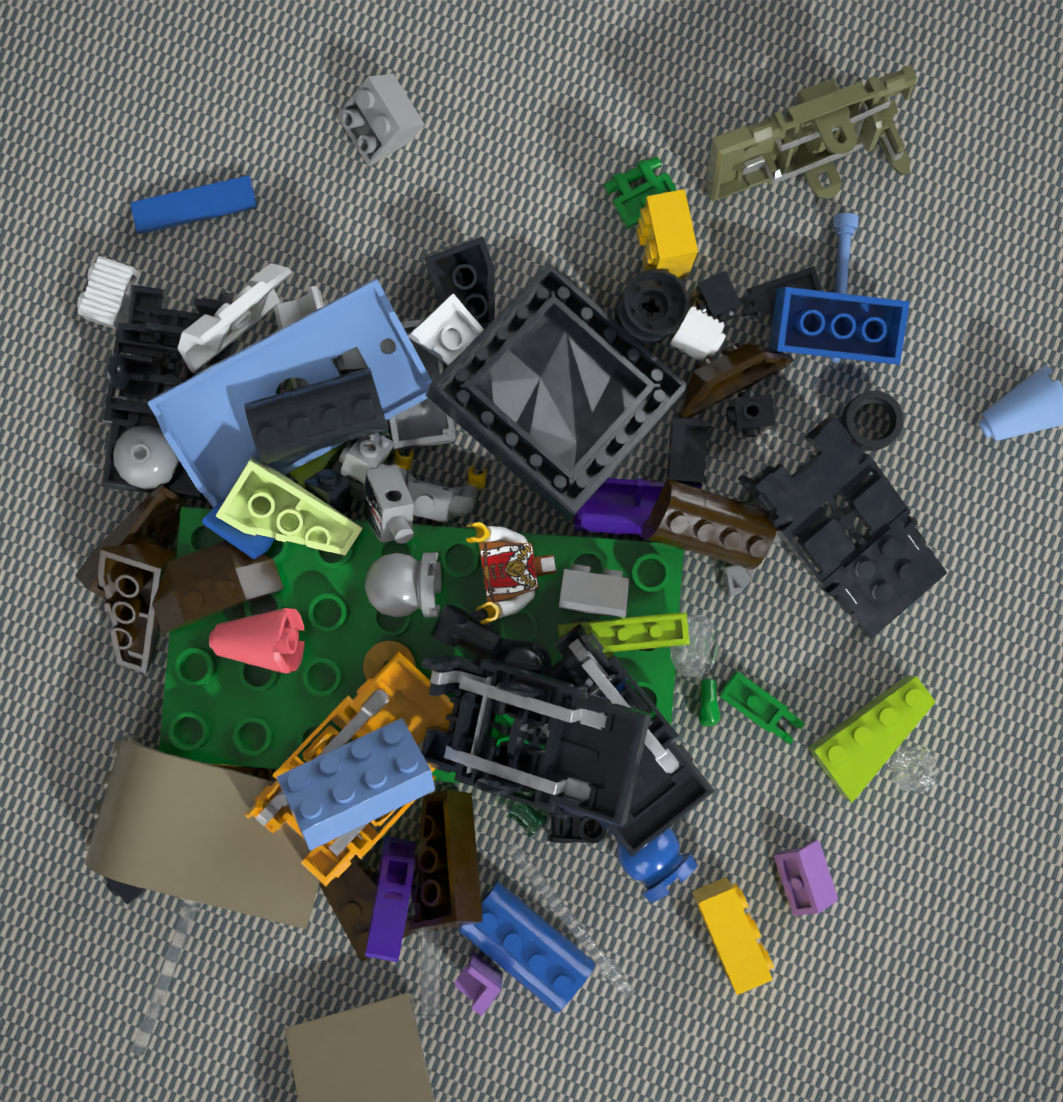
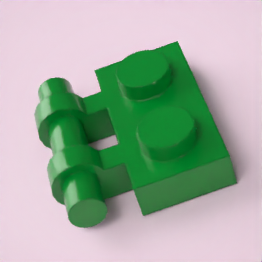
M658 156L649 160L643 159L636 163V167L625 173L620 171L612 175L611 180L602 184L607 195L617 190L621 193L622 196L614 199L612 204L626 230L638 225V218H641L640 209L644 208L647 196L677 191L668 172L658 177L655 176L653 171L662 167ZM640 178L645 180L646 183L633 190L629 186L630 183Z

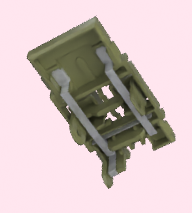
M912 66L903 67L899 71L880 78H874V76L867 78L864 87L861 81L840 89L835 78L800 90L797 93L795 105L787 108L785 116L782 115L781 111H777L773 116L768 117L764 121L747 127L743 126L713 137L705 190L709 199L716 201L762 183L775 184L800 173L804 174L814 195L823 199L832 198L838 194L842 183L833 161L849 154L851 156L852 153L857 152L862 147L868 152L874 150L877 141H879L892 169L901 176L910 173V158L893 122L894 115L898 114L897 104L894 99L888 100V98L902 93L905 100H909L917 80ZM825 173L831 186L823 187L817 175Z

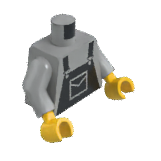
M399 450L395 451L392 465L398 466L413 500V515L441 522H448L459 516H465L471 511L479 490L483 489L486 485L487 470L484 469L482 474L477 475L474 474L475 466H471L468 469V485L466 486L408 473L414 455L413 451L410 450L409 457L401 456Z

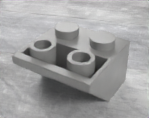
M394 74L368 76L337 114L338 119L367 166L375 164L408 144L425 125Z

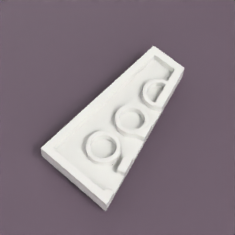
M452 294L424 319L408 337L449 366L484 329L457 297Z

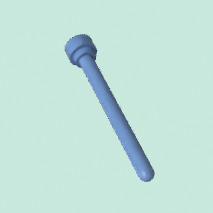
M839 213L834 215L833 229L836 230V235L838 236L834 293L847 294L851 236H854V232L858 230L859 216L856 214ZM829 357L832 362H839L841 358Z

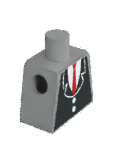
M391 465L366 470L365 519L380 542L393 540L400 544L408 542L413 537L414 505L398 466Z

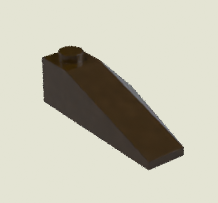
M160 484L92 551L75 576L89 591L106 599L104 588L99 586L97 577L100 550L106 546L150 543L167 549L170 538L176 533L180 521L181 507H185L186 500Z
M150 543L106 546L100 550L97 577L99 586H103L106 601L103 604L105 613H109L113 629L110 631L118 665L143 673L149 671L160 630L152 602L167 563L176 559L177 552Z

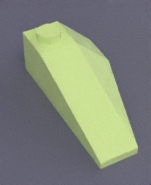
M253 456L250 457L216 514V517L243 533L275 538L278 541H289L342 555L347 554L363 529L360 525L268 465H263L262 461Z

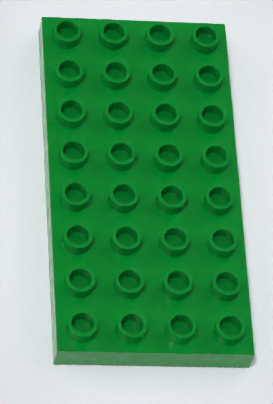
M181 507L176 559L226 541L202 523L203 518L212 509ZM352 520L363 529L346 555L274 539L268 551L263 553V555L274 559L284 590L169 632L159 751L206 764L279 769L348 695L352 699L358 695L356 691L367 681L363 671L364 659L374 645L389 640L403 643L412 651L416 661V668L429 680H431L433 669L422 667L425 658L459 655L475 660L476 655L458 645L456 647L449 646L435 639L431 635V631L438 617H424L420 608L410 615L397 618L381 614L368 600L365 590V579L372 563L384 555L402 553L411 555L417 561L422 560L423 553L438 552L436 562H440L441 593H435V605H440V613L445 604H451L467 613H472L476 611L478 606L487 603L479 547L480 542L469 543L466 538L476 537V529L412 524L413 537L408 542L400 544L395 540L380 542L367 521ZM516 532L525 536L528 543H532L535 557L554 555L556 574L537 576L539 590L535 591L534 599L517 614L497 618L495 621L490 622L492 630L501 634L500 639L531 641L541 645L547 650L553 666L562 658L560 652L553 644L559 639L558 624L620 619L618 617L558 609L564 569L571 570V564L588 566L590 567V573L603 575V569L622 571V578H629L626 617L623 618L679 613L683 550L658 542ZM283 608L296 609L301 615L304 631H298L299 641H305L304 652L299 668L296 671H290L291 673L284 674L217 656L210 647V633L219 623ZM677 646L612 652L670 725H672ZM627 679L630 685L634 688V690L638 693L642 700L647 704V706L651 710L650 718H653L656 715V713L652 710V708L648 705V703L644 700L640 693ZM454 693L445 694L449 699L456 696ZM496 714L495 717L496 722L502 723L506 727H512L514 719L507 716V714L502 716ZM332 720L297 755L304 763L307 762L303 759V752L329 725H333L340 732L342 731ZM494 728L492 730L491 736L498 738L497 745H500L502 741L509 740L510 735L501 733ZM434 769L432 772L436 777L434 781L461 783L454 780L455 772L447 773L438 769Z

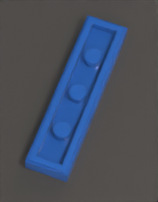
M249 175L130 202L136 232L139 235L258 208L252 180Z

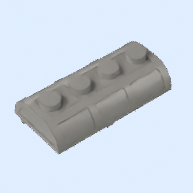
M424 319L401 322L407 335H409ZM387 338L381 342L380 348L384 353L389 354L395 350L396 344L392 339ZM410 339L432 381H434L445 370L444 363ZM429 398L389 419L392 439L395 442V450L430 447L456 440L453 419Z

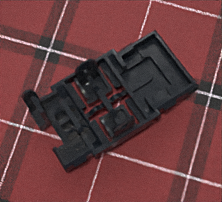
M131 284L130 294L126 297L124 311L126 321L125 323L118 322L114 352L110 356L107 367L109 386L103 422L109 425L110 429L106 432L104 446L106 456L101 483L102 487L149 494L156 489L139 488L121 478L114 465L113 451L116 442L124 432L133 427L149 425L160 428L157 418L147 402L149 399L161 394L164 386H166V391L233 355L231 350L234 347L235 341L205 365H202L195 373L184 362L183 378L175 377V365L180 354L178 345L182 332L205 314L214 317L217 310L223 304L228 303L231 305L233 301L228 292H221L218 300L203 297L201 299L195 298L194 305L199 313L164 308L166 292L163 289ZM164 352H171L172 356L168 363V375H165L166 367L163 364L148 357L163 359ZM116 389L119 390V395L125 399L115 398ZM179 462L175 473L172 475L173 477L163 486L182 498L206 501V497L196 488L181 462Z

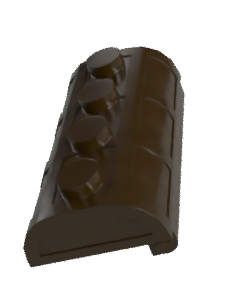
M667 478L648 520L641 527L642 532L640 536L650 541H656L751 570L757 568L765 559L777 530L768 520L773 514L771 511Z

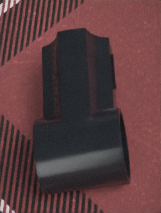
M451 604L444 605L431 631V635L440 642L454 647L458 645L483 659L490 658L501 637V634L472 620L469 613Z

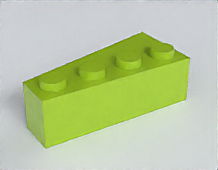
M906 675L811 744L807 749L842 797L853 803L936 701L917 676Z

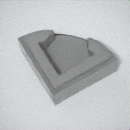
M737 565L722 567L728 597L741 593L747 587L753 576L754 569L749 570Z

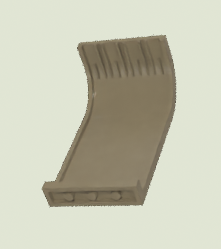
M133 735L122 736L121 741H116L112 752V758L115 759L112 771L107 772L103 783V789L106 790L103 802L99 801L94 814V820H97L94 833L90 832L85 844V851H88L85 865L90 870L128 885L307 929L320 881L301 864L302 860L310 852L304 838L286 821L272 834L254 816L250 819L244 816L255 803L254 799L267 785L272 786L276 781L161 752L139 744L141 738Z
M401 994L284 1028L299 1102H435L413 1007H416L413 994Z

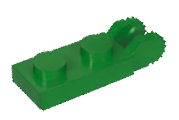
M737 670L733 672L717 695L766 732H772L788 745H791L794 739L789 733L775 726L780 718L783 716L791 725L801 730L805 725L802 720L787 710L788 707Z

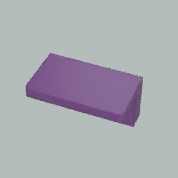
M819 840L812 841L802 848L784 850L774 854L793 916L817 914L838 901Z

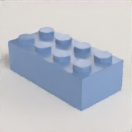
M402 718L277 776L283 795L310 851L435 790L431 769Z

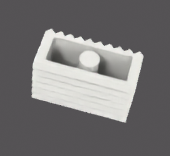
M98 256L97 262L92 263L88 270L89 281L86 291L79 295L77 301L78 314L86 320L117 330L118 322L123 323L125 319L126 297L130 294L131 284L137 285L141 274L133 267Z
M691 307L670 344L699 361H703L707 355L712 358L726 337L725 334L721 333L724 323H719L718 319L713 320V317H708L707 313L702 314L701 310Z

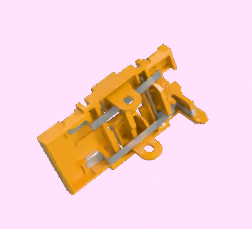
M398 652L373 679L369 678L356 691L358 695L354 699L348 695L272 775L277 781L272 786L267 785L254 799L255 803L244 816L248 819L254 816L272 834L286 821L303 837L283 795L277 776L305 764L297 755L330 720L339 726L342 731L340 732L333 725H329L303 752V759L306 762L349 743L350 738L354 741L401 718L404 720L421 751L426 727L439 726L449 729L450 721L446 720V716L452 713L454 703H451L446 695H429L430 680ZM428 764L432 773L435 768H432L431 765ZM414 801L403 805L379 832L368 822L311 850L302 860L301 864L327 886L334 877L338 878L352 863L350 860L355 855L361 859ZM395 810L370 822L375 827L381 826Z

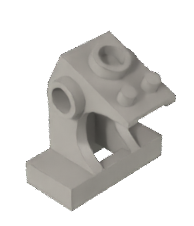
M378 433L359 438L352 447L350 445L345 447L331 470L350 478V496L363 503L365 502L366 470L386 467L383 462L395 445V442ZM352 478H354V479H356V480L362 482L363 485L360 484V483H358V482H356V481L353 480Z

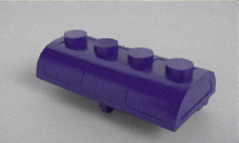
M607 478L575 514L574 531L640 535L642 532L641 527L648 520L665 482L645 481L641 478H637V480ZM687 484L701 489V484Z

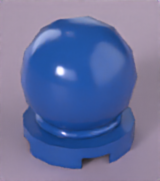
M670 828L633 857L628 854L619 841L617 843L618 858L623 871L633 880L645 883L641 894L650 903H654L669 894L670 892L666 888L677 878L683 883L698 867L691 853L680 854V843L674 831Z

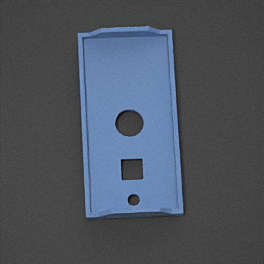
M375 278L149 399L147 403L156 416L164 437L194 485L214 508L222 499L227 497L250 457L253 456L261 461L248 425L244 404L276 395L279 384L285 379L292 377L301 378L311 385L339 377L340 374L332 360L357 347L366 364L371 369L386 420L427 399L428 397L425 394L428 386L433 381L378 279ZM387 338L392 339L396 344L395 350L389 354L384 353L380 348L381 342ZM343 443L267 465L285 475Z

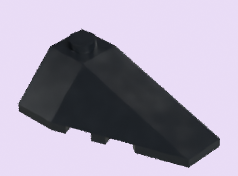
M480 236L452 244L423 255L440 303H443L450 295L454 294L481 327L485 329L495 319L494 265L484 237Z

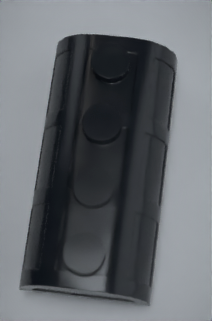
M370 368L244 404L248 425L263 465L389 429Z

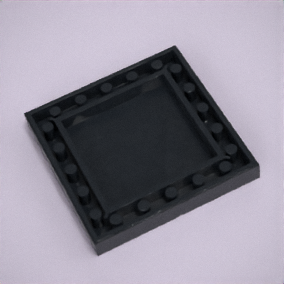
M549 263L428 386L425 396L569 522L680 398L689 385Z

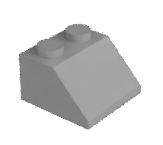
M571 564V570L564 569L558 609L618 618L626 617L629 578H622V571L603 569L602 575L590 573V567Z

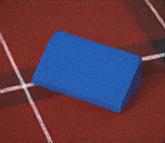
M226 498L222 499L202 520L206 527L252 559L268 551L275 539L257 534L243 533L216 517Z

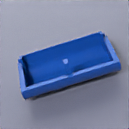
M497 881L481 901L483 922L460 926L458 931L557 1014L583 986L596 963L503 884Z

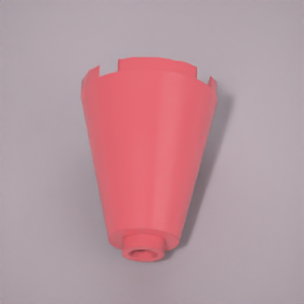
M283 608L219 623L210 633L209 644L217 656L286 674L291 673L290 671H296L302 661L305 641H299L298 630L304 631V625L301 615L296 609Z

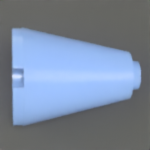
M1047 365L1039 368L981 414L983 420L978 423L986 438L992 437L994 441L1063 425V386L1058 379L1053 382L1048 376V374L1053 372L1051 368Z

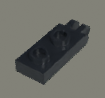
M812 266L747 289L748 295L739 299L742 303L741 305L751 302L752 307L742 310V316L746 317L755 314L756 319L773 314L776 290L780 287L823 291L816 267Z

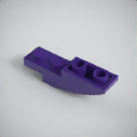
M389 836L384 838L365 957L398 962L415 865V841Z

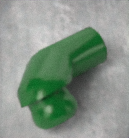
M713 679L701 681V712L698 719L704 727L717 725L721 718L717 701L716 681Z

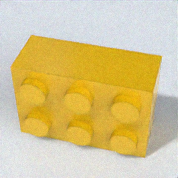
M685 189L647 196L644 208L640 209L639 227H636L639 246L644 245L645 257L642 258L644 271L662 269L676 275L678 279L688 277L698 249Z
M727 877L691 891L727 978L736 995L772 981L773 978L769 970L774 968L768 951L764 949L761 942L757 943L756 939L761 938V934L749 912L746 914L744 912V909L749 906L737 883L731 884Z

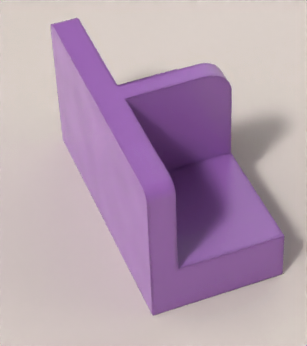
M473 952L469 957L468 964L455 980V987L473 1001L471 1009L482 1016L502 990L503 974Z

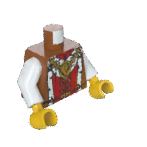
M480 522L467 524L466 527H474L477 532L475 538H466L467 542H480L479 547L487 603L478 606L476 611L485 609L488 612V619L480 621V623L484 625L495 621L497 618L517 614L534 599L535 591L539 590L537 576L556 574L554 555L535 557L532 543H528L525 536L505 527L485 526Z

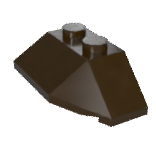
M748 342L741 347L739 343L727 347L722 351L724 356L714 361L711 357L704 359L695 365L696 370L690 377L689 387L686 390L678 418L690 419L789 367L794 361L793 357L790 354L773 351L770 348Z
M226 540L169 561L152 606L162 634H166L282 591L284 586L274 559L263 554L252 559Z

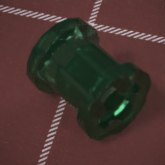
M517 802L506 815L509 820L513 819L526 831L525 835L528 838L533 836L548 819L545 815H540L532 806Z

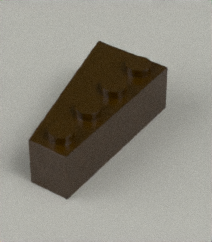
M443 790L425 795L422 801L419 839L423 840L422 850L419 856H416L415 869H419L418 887L413 889L412 902L416 903L414 919L409 921L408 931H439L483 922L472 793Z
M355 855L350 860L352 862L350 866L338 878L334 877L327 886L321 881L319 885L360 961L363 962L370 958L365 957L378 875L373 870L371 871ZM407 911L403 938L416 932L408 931L409 921L414 919V914L412 915L409 911Z

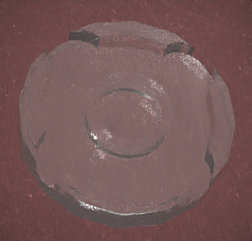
M690 614L687 615L690 644L670 646L671 658L676 670L681 675L700 678L704 672L708 673L714 666L719 644L718 638H715L712 630H715L713 623L705 616Z

